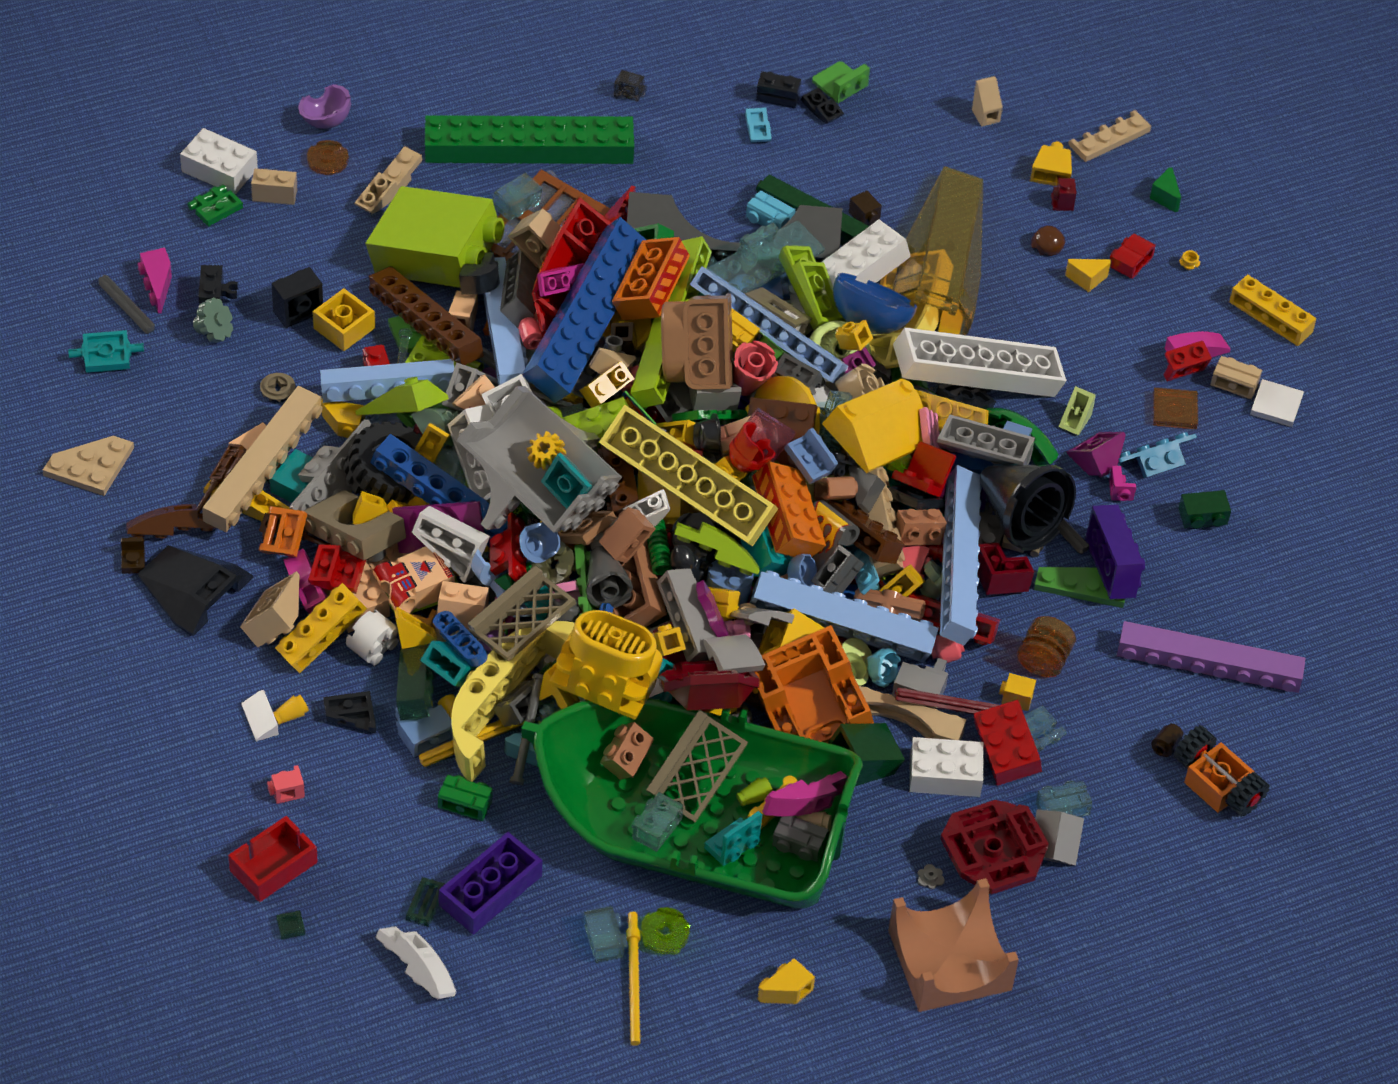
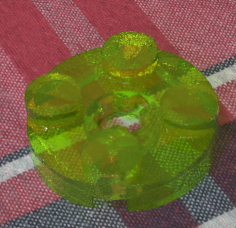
M669 907L658 908L652 914L649 912L642 921L641 937L645 948L656 953L676 955L689 940L690 925L684 919V915L676 909ZM664 927H668L669 932L671 933L662 934V932H660L659 930H663Z

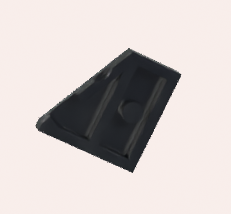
M370 691L323 697L327 722L376 733Z

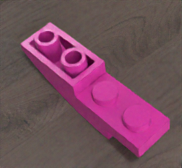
M585 263L538 273L540 296L571 290Z
M301 549L298 551L297 557L289 556L284 559V563L289 575L296 571L300 574L299 597L305 610L310 615L315 606L322 603L327 598V595L323 588L308 582L312 563L305 550Z
M839 771L809 785L803 780L793 784L790 783L784 788L772 791L767 795L762 812L765 815L801 816L831 808L835 796L841 794L847 776L842 771Z

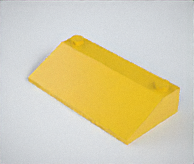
M902 378L838 405L824 420L822 425L865 473H868L916 450L919 441H922L919 409L923 408V405L912 383Z

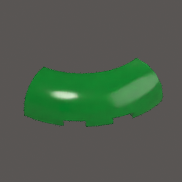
M986 408L989 411L988 425L1003 429L1006 422L1010 421L1032 428L1031 437H1035L1031 459L1035 465H1050L1057 459L1059 454L1053 444L1030 420L1009 409Z

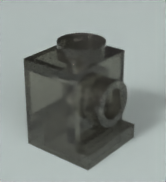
M621 70L614 82V98L621 96L638 102L640 97H644L647 86L644 85L645 76Z

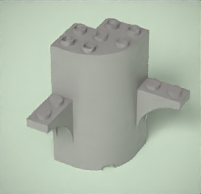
M526 386L515 387L489 421L470 422L457 438V441L480 462L489 479L491 490L490 504L487 514L481 522V525L487 530L499 529L507 520L505 517L510 511H514L520 505V501L554 533L565 532L570 528L575 530L593 510L597 512L605 504L604 499L618 488V482L622 477L595 452L596 444L600 440L595 433L583 431L559 417ZM545 431L551 435L557 434L559 440H563L565 443L563 447L566 450L565 456L594 485L588 494L578 495L568 509L541 483L547 471H544L542 467L539 469L535 468L534 463L528 460L530 454H528L526 448L532 446L530 439L537 440V433L542 437Z

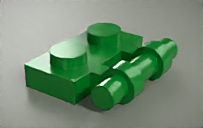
M224 184L219 187L214 186L210 188L206 194L202 196L199 194L187 203L190 210L196 209V215L208 227L243 208V202L231 190L227 192Z

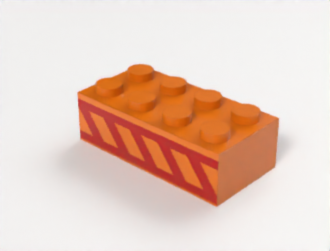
M680 237L642 240L612 300L622 320L661 317L662 305L664 302H668L690 257Z
M769 461L752 475L756 492L778 508L767 525L775 552L793 557L799 554H810L813 557L822 550L826 543L812 503L811 494L801 471Z

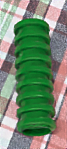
M664 519L654 526L656 530L647 539L652 572L658 576H662L667 570H672L669 563L670 551Z

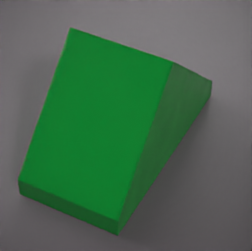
M1171 167L1152 184L1150 199L1173 212H1178L1181 195L1173 168Z

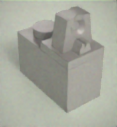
M938 658L934 668L926 666L925 669L903 662L894 681L892 696L894 697L897 688L943 695L948 678V673L944 672L947 661Z

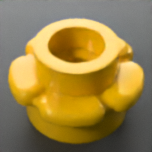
M1191 250L1185 251L1179 260L1180 265L1187 270H1193L1200 265L1198 253Z

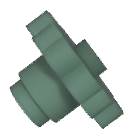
M211 298L199 304L197 316L193 320V327L197 333L207 335L210 342L218 343L231 336L233 326L230 322L233 317L228 306H223L221 299Z
M930 560L923 566L929 578L922 584L923 587L920 588V591L924 596L939 600L942 591V567Z

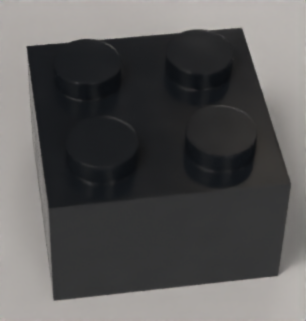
M310 267L271 283L273 312L285 328L313 317V311L323 304L322 282Z

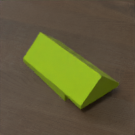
M785 245L782 247L779 260L805 314L812 318L810 324L813 331L830 321L846 322L836 308L833 297V285L824 262L815 261L810 246Z

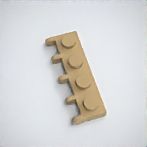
M1136 110L1130 112V118L1123 120L1121 117L1116 118L1115 125L1109 128L1106 125H1101L1099 127L1100 132L1094 135L1086 132L1083 134L1084 139L1076 142L1074 139L1069 140V146L1087 162L1149 133L1151 125Z

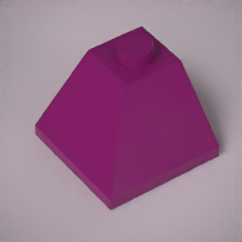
M1098 432L1068 450L1067 454L1088 475L1106 476L1111 472L1112 466L1118 465V459L1120 458L1126 437L1125 432Z

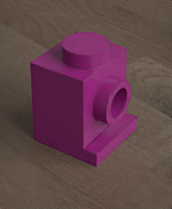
M866 347L841 360L849 366L844 375L861 364H867L872 368L876 366Z

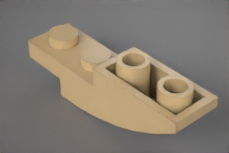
M404 146L383 174L379 172L355 201V205L371 214L385 207L393 200L401 186L406 187L412 180L411 174L423 160L422 155Z

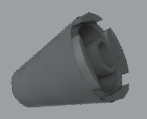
M598 546L590 553L586 588L587 598L597 608H600L602 603H609L613 608L619 607L630 599L631 591L633 590L632 581L621 563L615 560L603 546Z

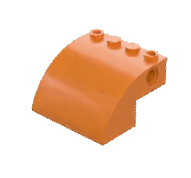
M832 625L761 655L765 667L762 671L753 672L759 677L757 694L772 729L828 743L841 724L874 723L871 710L853 676L850 661Z

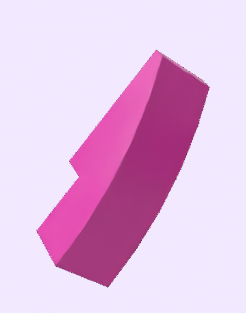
M1189 332L1167 337L1165 350L1170 351L1198 341H1204L1211 357L1228 353L1231 350L1222 335L1213 332Z

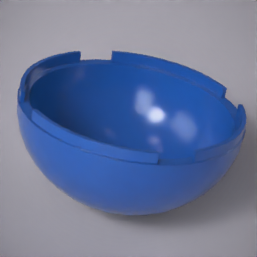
M838 273L835 278L833 297L838 312L846 322L860 323L862 320H866L871 334L882 335L895 332L907 325L916 313V304L914 307L911 306L910 299L870 280L867 281V284L857 281V276L847 273Z

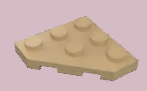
M110 436L54 453L43 469V476L105 496L133 451L134 442Z

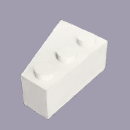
M431 506L420 512L412 531L428 549L439 555L445 561L444 564L448 568L451 567L464 583L475 574L471 569V563L476 551L479 550L482 556L490 538L489 535Z

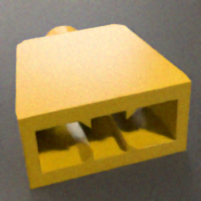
M1058 141L1053 142L1051 146L1043 145L1033 163L1030 181L1057 186L1058 178H1071V151L1063 149V144Z

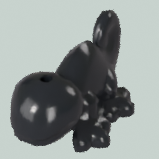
M677 545L670 551L669 563L673 570L691 569L697 583L702 581L704 575H707L708 567L713 566V564L708 563L706 560L708 551L701 549L699 546H696L694 553L685 545Z

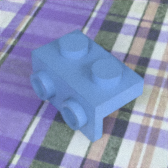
M814 428L809 429L804 436L788 443L784 447L809 484L830 475L838 465L835 456L829 451Z

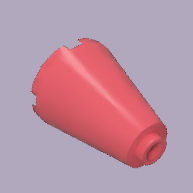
M744 342L734 353L733 380L736 385L741 387L742 396L752 394L772 377L776 371L778 360L776 361L774 356L775 352L763 342Z

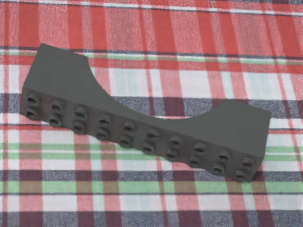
M629 192L627 223L633 228L659 223L673 230L674 237H680L681 241L703 236L712 251L711 256H714L716 260H727V257L736 258L735 260L737 261L754 246L761 244L780 252L785 245L810 246L815 261L822 262L840 249L843 208L800 205L793 217L782 228L771 235L749 242H727L712 238L693 227L680 213L672 195Z

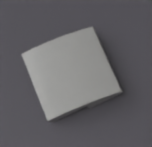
M745 608L732 611L731 613L732 617L769 626L770 620L792 624L794 614L762 608Z
M746 634L705 638L702 641L709 660H715L718 670H736L738 673L762 671L765 667L759 650Z

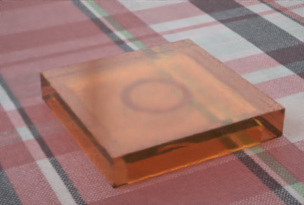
M1154 387L1153 425L1197 429L1198 391Z

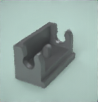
M785 352L779 359L775 371L777 376H791L798 379L805 386L809 387L812 395L816 394L815 387L817 384L821 387L825 384L820 371Z

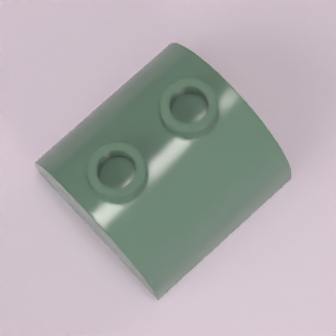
M424 408L421 411L414 412L411 416L422 434L429 423H433L450 434L447 424L458 416L461 411L447 408ZM451 434L440 452H455Z

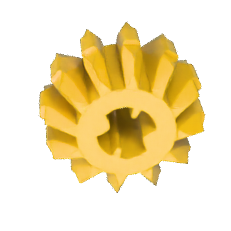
M545 431L543 437L537 433L536 441L530 439L532 446L526 449L528 454H530L528 460L534 463V467L537 469L542 467L544 471H547L558 453L566 455V450L563 448L565 443L563 440H559L557 434L551 435Z

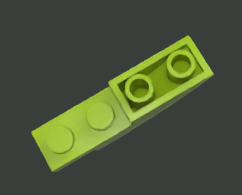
M703 521L699 530L677 522L674 534L678 535V540L686 543L691 541L700 543L699 547L708 551L716 549L714 558L718 560V564L730 568L733 565L740 568L739 571L746 575L759 574V566L741 544L725 532Z

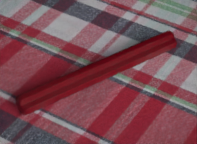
M897 688L894 695L895 700L899 702L968 714L999 706L992 703L905 688Z

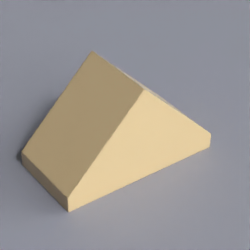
M599 347L589 367L602 374L622 361L629 370L636 358L632 355Z

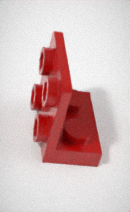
M919 441L908 470L904 469L903 472L894 469L891 478L940 497L956 455Z

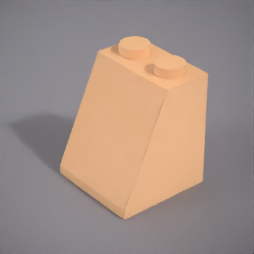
M443 581L438 599L437 614L442 611L451 612L470 632L468 623L489 605V588ZM436 629V641L447 642ZM459 631L452 633L450 636L457 634Z

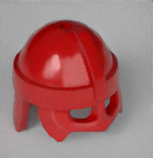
M746 422L729 444L731 464L734 468L744 473L760 470L776 455L770 446V439L764 438L756 442L751 440L756 429L754 422ZM767 449L768 454L766 455L763 450Z

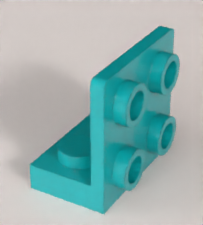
M757 811L745 821L740 817L707 840L704 848L723 866L730 861H736L744 851L753 849L759 843L762 813Z

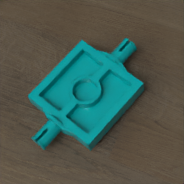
M127 330L83 334L81 348L68 349L69 359L82 357L85 362L86 373L130 369L129 359L131 353L144 352V344H130Z

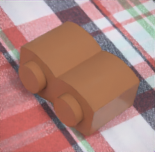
M852 476L826 477L814 482V493L817 501L853 499L858 492L857 481Z

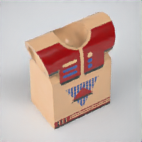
M426 546L398 558L396 562L380 563L372 572L381 589L389 595V602L392 608L395 610L396 607H399L409 614L415 608L420 609L438 602L443 581L455 583V576L450 567L448 568L444 564L445 561Z

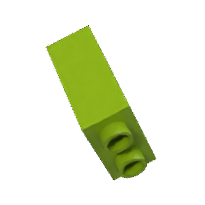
M401 186L365 244L375 273L391 266L408 280L460 287L459 274L463 264H481L484 254L489 252L492 245L501 242L505 226L503 219L497 217L492 199Z

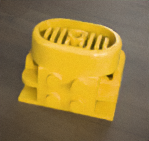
M587 611L576 619L571 633L562 646L561 653L556 661L557 668L549 679L548 684L636 720L656 685L662 664V655L656 649L657 643L653 634L642 625L607 611Z

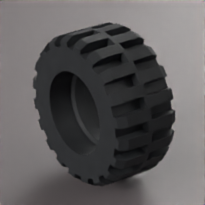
M390 421L382 422L381 425L379 422L374 423L370 427L362 429L360 434L356 436L346 456V463L344 465L345 473L347 474L346 479L349 484L353 485L352 490L356 494H361L363 491L382 497L387 505L391 500L408 504L415 495L403 485L395 482L386 473L378 470L370 462L375 450L389 434H392L413 450H415L422 435L413 432L414 429L409 426L406 428L401 423L395 422V424H391Z

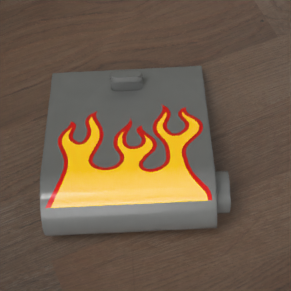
M818 500L813 503L826 546L812 557L815 560L817 572L838 544L851 545L857 540L860 533L858 526L824 500Z

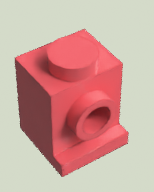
M298 765L294 766L292 771H282L271 775L272 781L267 782L270 796H275L277 804L305 798L304 783Z

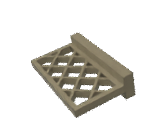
M535 565L468 623L469 630L478 641L481 640L509 662L574 606L576 601L572 596L546 578L542 570ZM544 585L550 589L548 594H537V591ZM553 599H564L566 601L562 606H553ZM538 600H549V607L536 608V603ZM525 601H533V608L520 609V606ZM549 613V617L545 620L536 621V614ZM532 614V621L519 622L520 615ZM516 615V622L503 623V620L508 616ZM519 628H532L528 635H519ZM515 629V636L502 637L503 630ZM492 630H499V637L488 638L486 635ZM515 642V646L508 652L502 648V643Z
M699 710L647 788V791L696 823L748 742ZM711 724L718 729L720 738L706 741L704 732ZM722 732L727 734L728 736L722 737ZM702 737V738H703V742H699V743H698V741H699L700 738ZM734 739L740 743L736 752L726 754L724 741ZM721 742L723 755L709 757L707 744ZM704 745L707 758L693 761L691 752L694 747ZM689 756L690 762H685ZM733 756L728 763L727 757ZM724 758L726 767L723 772L713 774L710 761ZM708 762L710 775L696 777L694 764ZM691 765L693 778L680 781L678 774L680 768ZM676 776L677 782H672V780ZM718 776H719V778L717 779V781L714 782V777H718ZM711 778V790L700 794L697 781ZM694 782L697 795L683 797L681 784ZM678 785L680 798L669 800L663 796L668 787ZM706 796L704 801L701 803L700 797ZM698 798L699 808L692 815L686 811L684 801ZM676 802H681L682 807H680L679 805H677V804H675V803H676Z

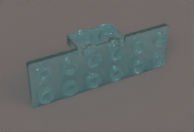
M795 221L778 230L779 228L774 223H771L767 226H761L752 234L744 235L740 239V245L736 253L707 269L742 293H747L786 273L779 260V254L785 245L810 246L814 257L823 253L825 248L799 221Z

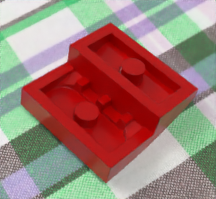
M319 544L308 582L328 590H333L343 583L353 594H356L366 560L343 551L341 545Z

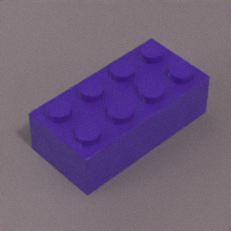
M1118 504L1092 506L1085 541L1089 544V551L1110 599L1136 598L1138 588L1141 587V574L1145 570V560L1139 554L1138 544L1134 542L1132 530L1126 524L1125 514L1121 512Z
M507 832L439 889V906L474 935L542 877L543 860Z

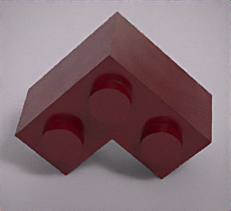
M999 543L978 544L980 546L978 554L980 565L977 576L986 595L1029 592L1034 569L1027 556L1006 558Z

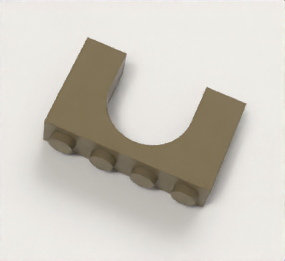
M346 490L304 510L307 513L304 526L305 531L332 545H341L342 550L362 560H366L406 538L404 519L389 511L369 522L347 525L352 521V514L359 496Z

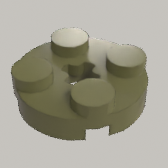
M560 541V548L554 556L541 563L532 562V568L536 565L542 570L543 575L554 584L568 582L572 571H576L575 552L564 542ZM559 561V563L555 565V569H552L550 567L552 562Z

